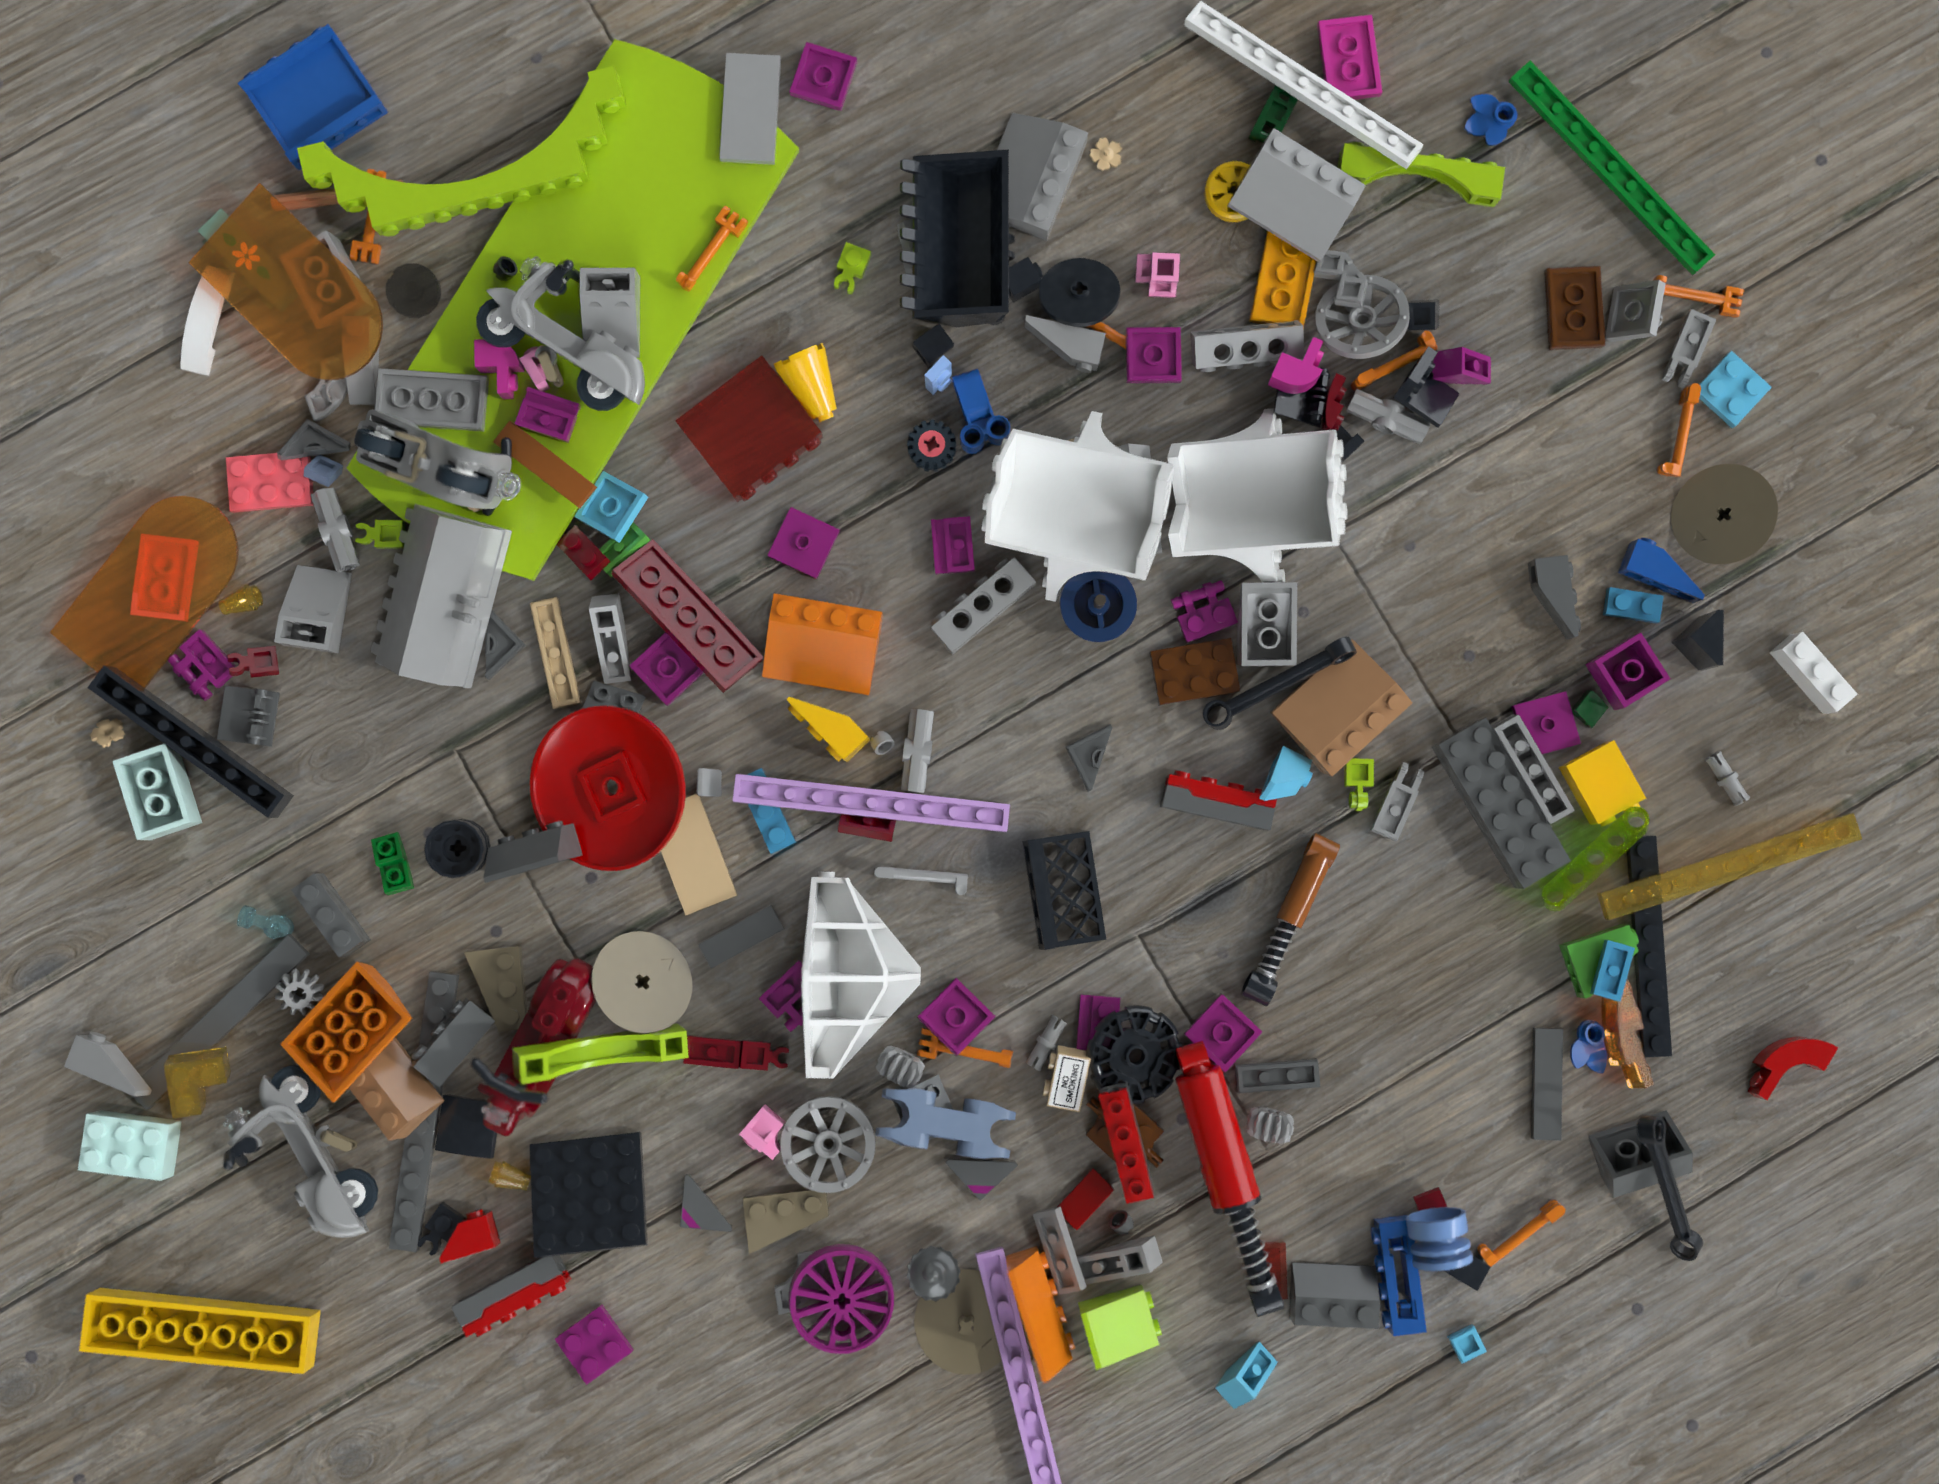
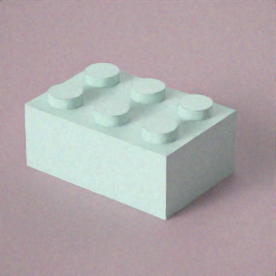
M162 744L112 761L137 840H153L202 823L182 757L169 746Z
M102 1110L88 1113L85 1119L78 1170L159 1181L172 1177L175 1171L182 1121Z

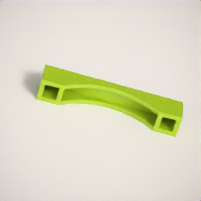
M1361 142L1344 143L1338 161V168L1364 185L1386 176L1414 174L1433 178L1457 192L1468 204L1495 207L1502 195L1505 167L1497 166L1494 162L1474 163L1468 158H1456L1454 160L1444 158L1441 154H1429L1428 156L1418 154L1409 167L1405 169L1374 148L1364 146Z
M676 1023L664 1030L652 1033L623 1031L512 1048L514 1076L521 1084L550 1080L562 1074L600 1065L627 1062H664L688 1058L687 1031Z

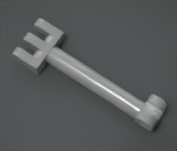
M876 867L874 869V875L879 878L955 884L956 894L964 895L967 892L968 874L892 867Z

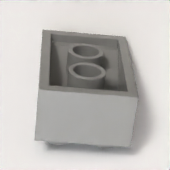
M1297 582L1241 583L1237 627V664L1241 666L1297 665Z

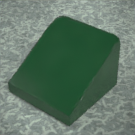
M1590 689L1585 691L1571 710L1575 717L1592 729L1609 707Z

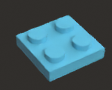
M1730 351L1699 384L1701 386L1699 399L1731 428H1734L1772 387L1733 351Z
M603 471L594 484L597 487L584 505L579 508L574 517L620 543L647 501L648 496Z

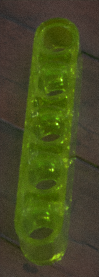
M1637 806L1625 811L1562 869L1542 890L1544 906L1554 912L1564 909L1648 831L1650 818L1647 811ZM1632 817H1640L1643 819L1644 824L1640 827H1633L1628 821ZM1617 835L1622 837L1624 842L1619 846H1613L1608 842V839L1611 836ZM1592 854H1599L1604 860L1598 865H1593L1589 863L1588 858ZM1571 873L1581 874L1583 880L1577 884L1569 882L1567 877ZM1552 891H1558L1563 895V898L1559 902L1554 903L1549 901L1547 896Z

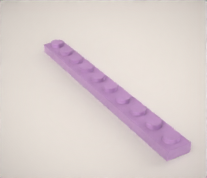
M736 774L733 802L998 832H1007L1010 804Z
M1003 1247L976 1253L1032 1484H1062L1016 1298L1007 1273Z

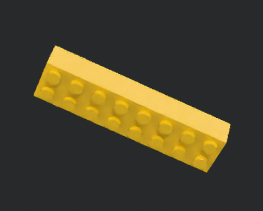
M98 1288L86 1294L79 1351L304 1374L314 1367L321 1310Z

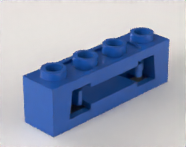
M1407 1215L1374 1219V1227H1371L1372 1242L1377 1244L1378 1255H1374L1375 1268L1377 1272L1381 1273L1382 1283H1378L1380 1300H1384L1385 1311L1381 1312L1383 1327L1388 1328V1331L1393 1336L1427 1332L1419 1269L1413 1267L1412 1261L1415 1255L1411 1253V1245L1415 1243V1240L1408 1236ZM1389 1247L1393 1251L1400 1250L1405 1294L1409 1296L1410 1303L1406 1299L1399 1300L1394 1257L1389 1252Z

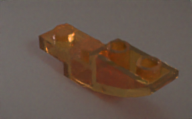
M1626 979L1621 1002L1602 997L1601 1021L1605 1031L1604 1042L1610 1065L1621 1066L1628 1088H1647L1654 1085L1651 1077V1069L1646 1063L1642 1052L1641 1041L1635 1032L1643 1029L1644 1026L1641 1020V1012L1637 1008L1632 994L1631 984Z

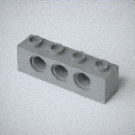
M1299 321L1192 331V364L1196 369H1200V372L1216 371V367L1227 366V369L1243 368V364L1253 363L1257 367L1268 366L1270 361H1278L1282 352L1295 358H1304L1303 325ZM1275 338L1280 339V346L1276 350L1270 351L1268 349L1270 341ZM1247 341H1252L1254 344L1252 351L1242 353V345ZM1220 344H1225L1227 346L1225 354L1215 356V348Z
M1015 557L1010 561L1007 558L1001 561L994 568L997 571L989 579L987 576L981 578L974 585L975 591L969 596L966 593L962 594L953 602L955 607L950 612L942 611L932 620L934 623L931 627L932 632L952 655L1035 586L1036 581ZM1000 580L1007 581L1010 585V590L1006 593H999L995 589L996 582ZM986 598L989 601V607L984 611L977 610L974 607L976 599ZM956 616H966L969 620L968 625L965 628L955 627L953 620Z
M1512 714L1491 726L1548 823L1552 824L1575 811L1520 716Z

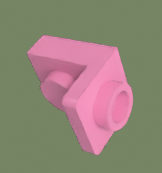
M535 346L525 351L524 356L519 359L537 389L545 392L550 387L546 382L547 379L540 361L535 357V352L539 348Z

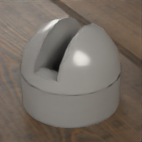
M877 731L878 735H872L870 743L877 755H883L894 747V741L887 732Z

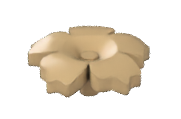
M1100 138L1096 144V149H1091L1089 156L1093 162H1098L1097 169L1101 171L1109 170L1110 165L1117 168L1121 164L1119 153L1122 147L1120 143L1113 141L1109 145L1107 138Z
M109 719L101 720L96 724L98 728L92 730L90 734L91 740L93 742L97 741L103 748L109 747L112 740L116 742L119 739H123L125 735L122 730L123 722L118 719L111 721Z

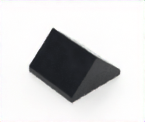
M1716 610L1699 616L1671 642L1697 670L1704 671L1723 665L1724 610Z

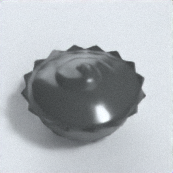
M929 1246L926 1249H920L917 1254L912 1256L911 1262L907 1265L908 1273L906 1277L909 1280V1287L914 1290L916 1296H921L925 1301L933 1300L937 1302L940 1299H947L950 1293L955 1292L956 1285L960 1282L959 1274L961 1270L958 1267V1260L952 1256L950 1251H945L942 1247L935 1248Z

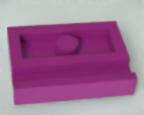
M527 387L525 399L523 398L515 425L569 443L581 405Z
M970 516L939 520L931 519L935 574L975 572Z
M1080 994L1076 1049L1086 1050L1089 1039L1092 1040L1096 1032L1094 1029L1096 1025L1112 1011H1120V997ZM1106 1036L1102 1045L1108 1048L1112 1038Z

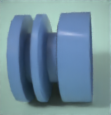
M1455 1207L1430 1208L1411 1213L1406 1217L1408 1236L1412 1240L1418 1241L1411 1245V1253L1415 1255L1412 1259L1413 1267L1416 1269L1443 1271L1460 1268L1473 1261L1472 1251L1469 1250L1471 1246L1470 1240L1459 1237L1468 1232L1465 1210Z

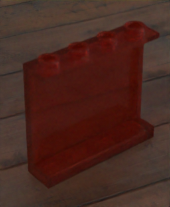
M762 355L675 420L737 503L740 500L747 501L757 492L755 489L761 484L767 485L778 477V471L784 467L788 469L800 460L798 456L806 450L811 452L821 444L820 440L823 438L820 429Z

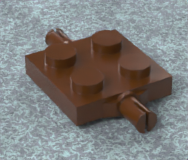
M1093 1096L1086 1103V1106L1098 1116L1095 1123L1086 1132V1136L1115 1161L1101 1103ZM1133 1104L1147 1160L1157 1168L1164 1159L1155 1153L1152 1147L1154 1142L1163 1134L1164 1129L1136 1104Z

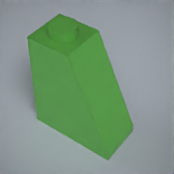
M1620 924L1559 945L1577 997L1586 999L1593 995L1590 992L1604 940L1634 947L1633 956L1638 952L1636 945L1639 943L1638 936L1635 930L1630 928V925Z

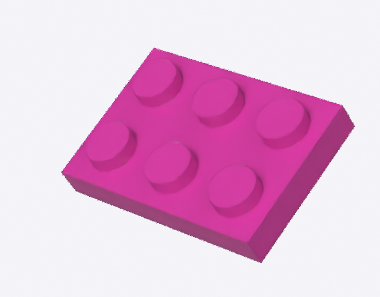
M1372 15L1319 21L1317 29L1324 81L1354 100L1381 97L1383 92Z

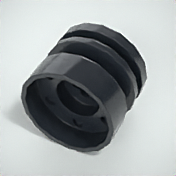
M456 819L444 821L431 830L426 837L424 852L426 861L432 870L444 877L459 878L471 875L485 865L488 849L491 845L489 836L482 826L471 820ZM460 840L461 845L466 846V851H462L461 855L459 850L454 848L456 844L460 843Z

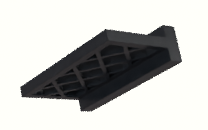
M1090 831L1022 841L1039 950L1106 940ZM1083 838L1085 850L1080 857L1068 849L1073 839ZM1068 840L1065 843V845H1062L1058 841ZM1053 842L1061 848L1053 861L1044 855V843ZM1064 852L1076 860L1069 872H1066L1056 864ZM1085 856H1086V859H1087V863H1086L1085 861H1083V858H1084ZM1046 862L1050 864L1048 869L1046 868ZM1079 864L1086 867L1089 872V877L1084 884L1072 876ZM1053 867L1065 875L1058 888H1055L1048 881V874ZM1068 879L1081 887L1073 900L1061 892ZM1089 883L1091 884V890L1087 887ZM1050 889L1054 891L1052 896L1050 894ZM1084 890L1093 897V904L1088 911L1076 903ZM1057 895L1070 903L1062 915L1055 912L1052 907V902ZM1073 906L1085 914L1077 927L1065 919ZM1094 910H1095V916H1096V918H1095L1093 915H1091V913H1092ZM1054 916L1058 918V921L1056 922V924H1055ZM1088 918L1097 923L1098 935L1087 936L1080 930ZM1063 922L1074 931L1068 940L1058 941L1056 930ZM1077 933L1083 937L1074 939Z

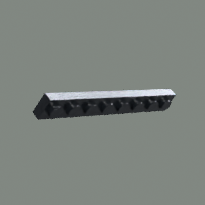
M1657 836L1626 837L1632 928L1635 930L1639 941L1636 944L1638 952L1634 955L1641 1057L1672 1056Z

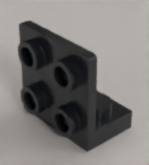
M1428 346L1414 364L1393 398L1427 422L1439 428L1458 398L1459 392L1446 383L1433 379L1431 371L1435 364L1432 361L1438 352Z

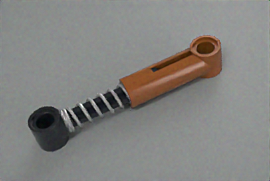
M1313 833L1303 854L1304 858L1276 917L1280 924L1274 928L1275 935L1270 937L1272 941L1270 945L1266 946L1268 949L1266 954H1262L1264 958L1262 963H1258L1259 967H1257L1256 971L1252 970L1249 973L1241 991L1242 996L1265 1007L1271 1002L1278 982L1275 981V977H1277L1276 970L1280 969L1279 964L1281 960H1284L1283 955L1288 951L1287 946L1292 942L1291 937L1293 934H1296L1295 928L1302 929L1324 877L1339 852V843L1317 833Z

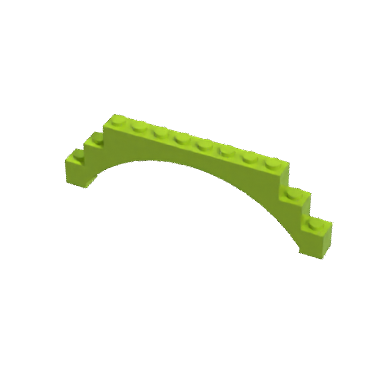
M614 65L587 72L589 80L579 100L564 121L548 138L519 160L497 171L474 179L445 184H415L381 178L341 160L333 154L324 141L297 148L303 176L313 188L317 189L328 188L333 183L338 203L346 212L357 213L365 210V207H367L372 228L380 236L386 237L397 235L399 231L405 229H421L425 227V224L432 222H448L452 219L451 217L458 215L471 216L481 209H498L503 207L504 203L512 201L524 202L529 200L531 196L539 194L551 195L558 189L565 187L578 188L584 182L590 181L582 150L594 151L600 149L602 145L608 144L601 113H615L620 108L626 107L619 75Z

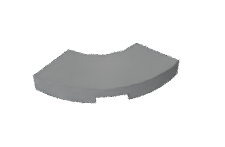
M344 352L320 361L322 369L320 380L312 391L304 395L315 422L333 413L340 406L348 392Z
M815 1251L798 1253L795 1271ZM826 1259L812 1267L822 1277L825 1271ZM805 1274L799 1286L816 1290L819 1284L808 1274ZM793 1275L785 1282L774 1287L778 1315L790 1312L788 1292ZM797 1295L796 1308L802 1306L809 1298Z

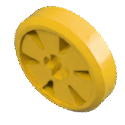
M1240 161L1226 162L1217 166L1209 175L1204 189V198L1207 207L1217 218L1226 222H1241L1248 219L1228 207L1233 194L1227 191H1230L1231 186H1235L1237 190L1250 167L1249 164Z

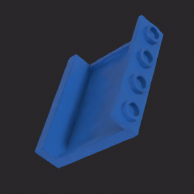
M329 24L315 29L303 41L293 43L286 52L280 56L270 58L266 65L256 71L247 73L243 80L238 82L284 149L289 161L299 171L302 167L297 148L324 141L332 150L389 113Z

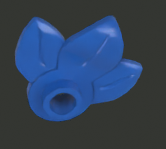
M1490 94L1473 96L1470 102L1476 113L1466 122L1464 126L1465 131L1473 136L1485 135V141L1488 146L1501 143L1506 138L1508 128L1512 127L1516 122L1517 111L1515 107L1509 102H1499ZM1498 114H1505L1507 120L1500 119Z
M1585 1020L1578 1026L1577 1039L1571 1046V1062L1575 1068H1580L1586 1064L1591 1070L1603 1074L1607 1064L1608 1053L1620 1050L1619 1041L1613 1032L1604 1030L1597 1021ZM1588 1030L1591 1031V1036H1590L1589 1038H1588Z

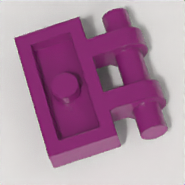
M1222 580L1214 583L1209 581L1202 584V587L1191 592L1186 590L1179 593L1180 596L1170 599L1174 610L1182 606L1185 609L1186 614L1178 616L1177 621L1186 643L1238 623L1229 598L1217 600L1216 593L1225 590ZM1206 598L1209 605L1195 610L1193 602Z
M201 629L179 647L186 655L182 660L177 654L172 655L168 659V662L173 666L172 671L178 677H183L190 685L189 689L193 694H198L204 701H207L213 695L207 688L208 684L211 682L216 688L222 687L233 677L230 676L229 668L237 667L233 662H228L227 655ZM194 664L203 673L199 677L190 670Z
M800 960L758 998L777 1019L785 1011L791 1016L784 1023L790 1032L798 1025L802 1026L804 1024L803 1006L797 1010L792 1005L803 995V963Z

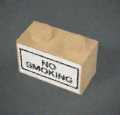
M1058 1045L1056 1054H1050L1048 1069L1052 1070L1051 1080L1045 1079L1042 1095L1047 1096V1106L1080 1112L1091 1058L1086 1056L1085 1050Z

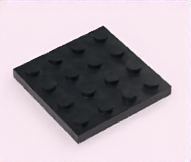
M635 1132L529 1144L534 1258L648 1246L642 1133Z

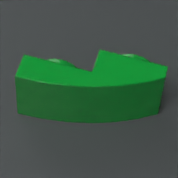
M395 832L371 839L375 864L380 868L384 893L389 896L414 889L408 859L400 834Z

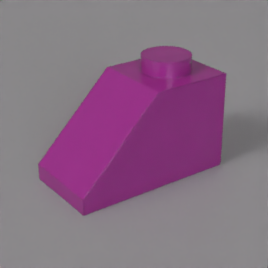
M1464 347L1437 351L1438 353L1434 357L1433 362L1435 364L1432 370L1433 379L1447 384H1491V357Z

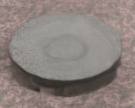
M407 263L397 267L392 272L393 275L390 279L388 278L386 283V297L389 304L400 315L408 318H421L430 314L437 307L441 298V285L431 270L418 263Z

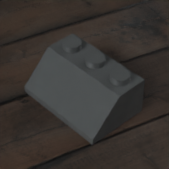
M562 821L546 825L547 831L539 833L538 828L522 832L523 838L515 840L514 835L498 839L499 845L489 847L483 877L484 882L495 881L582 856L574 823L563 825Z
M1667 1110L1650 1115L1661 1116L1664 1120L1666 1129L1664 1144L1674 1177L1677 1178L1692 1173L1693 1152ZM1638 1120L1588 1136L1600 1175L1613 1198L1659 1183L1647 1144L1640 1143L1638 1139Z
M1291 1262L1289 1318L1294 1325L1379 1329L1380 1298L1375 1266Z

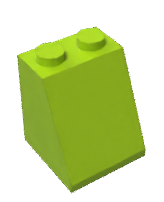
M1142 1285L1078 1302L1096 1370L1159 1345L1157 1336L1162 1335L1158 1319L1152 1320L1149 1310L1154 1308L1150 1291L1145 1292Z

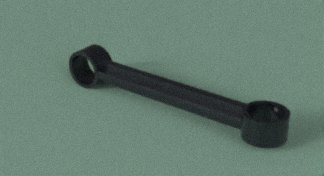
M1350 637L1337 639L1330 643L1324 651L1226 702L1221 700L1210 701L1203 709V718L1212 729H1225L1230 725L1234 715L1330 665H1338L1351 659L1356 655L1357 650ZM1217 706L1224 707L1227 712L1225 720L1219 724L1211 723L1208 719L1211 709Z
M1642 1115L1637 1123V1136L1640 1143L1647 1144L1675 1234L1670 1242V1249L1676 1257L1685 1261H1693L1697 1258L1703 1247V1240L1697 1232L1690 1229L1664 1144L1666 1133L1664 1120L1661 1116ZM1680 1241L1687 1242L1693 1248H1689L1683 1245Z

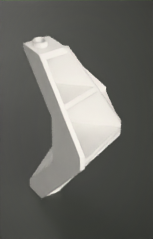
M818 872V877H811L802 977L806 1078L834 1079L842 1068L920 985L921 967L855 889L849 878L835 877V872Z

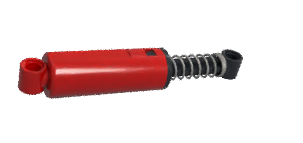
M1203 1041L1176 1048L1182 1074L1175 1078V1082L1201 1164L1200 1169L1210 1195V1202L1214 1213L1230 1216L1231 1222L1228 1225L1233 1226L1234 1229L1231 1236H1236L1237 1239L1235 1247H1239L1241 1254L1238 1257L1242 1258L1244 1262L1241 1268L1246 1269L1247 1272L1244 1279H1249L1246 1287L1249 1290L1255 1314L1257 1317L1283 1310L1284 1304L1276 1284L1275 1274L1269 1271L1272 1264L1266 1261L1268 1253L1263 1251L1265 1242L1260 1240L1262 1232L1256 1229L1259 1221L1253 1218L1255 1210L1250 1208L1258 1204L1262 1197L1255 1180L1253 1167L1245 1148L1220 1065L1210 1064Z

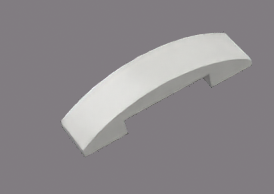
M208 266L204 271L194 293L186 320L181 350L182 370L209 376L216 351L212 348L224 299L230 298L236 275L235 272Z

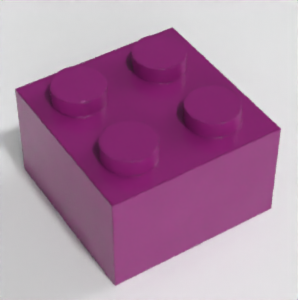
M1641 632L1628 637L1585 664L1614 711L1629 706L1671 679Z

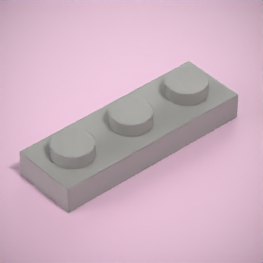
M1061 1207L1034 1213L1033 1217L1058 1295L1083 1290L1086 1288V1284Z

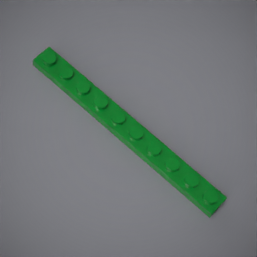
M1531 60L1510 78L1508 82L1692 276L1716 255Z

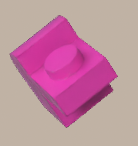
M1313 337L1303 361L1282 352L1268 386L1289 394L1303 393L1312 388L1323 370L1318 368L1324 354L1323 351H1320L1323 341Z
M484 339L474 340L475 368L480 373H497V394L503 400L514 399V391L518 390V377L514 372H525L524 366L519 359L520 357L511 347L498 348L489 344Z

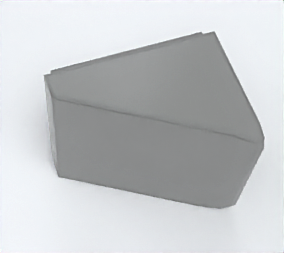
M698 768L697 795L700 797H720L722 793L721 770Z

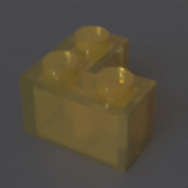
M227 1047L168 1056L164 1064V1071L173 1119L201 1115L207 1104L204 1087L227 1083L231 1074Z

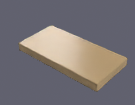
M694 794L685 798L684 811L678 829L661 853L686 916L738 896L700 796Z

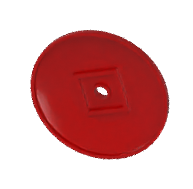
M608 705L592 706L580 709L562 718L542 739L535 753L530 773L531 802L542 831H547L546 825L562 821L563 825L574 823L583 855L571 858V860L591 869L620 871L645 863L665 848L674 836L682 819L686 786L678 754L667 736L652 721L635 711L623 707ZM610 779L614 780L618 785L616 794H612L608 790L607 784Z

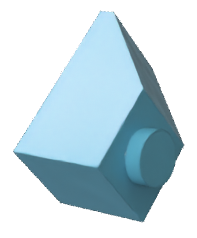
M1283 746L1272 762L1259 799L1266 801L1294 796L1301 786L1306 788L1313 775L1309 771L1313 760Z
M1257 1342L1226 1370L1215 1389L1235 1409L1255 1399L1278 1362L1260 1342Z

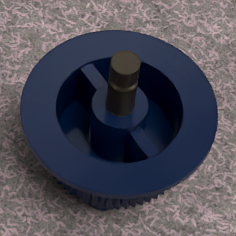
M1103 571L1085 572L1073 576L1065 584L1060 598V610L1065 624L1075 635L1091 642H1106L1119 637L1130 627L1137 611V597L1132 584L1124 575Z

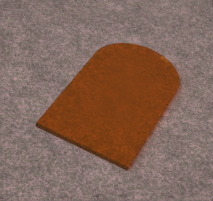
M261 183L254 188L188 262L294 367L308 376L321 380L347 378L369 364L378 350L383 333V317L379 303L372 291Z
M174 496L155 503L142 514L50 633L97 673L104 665L116 667L146 688L232 579L238 563L239 550L237 537L230 521L218 507L196 497Z

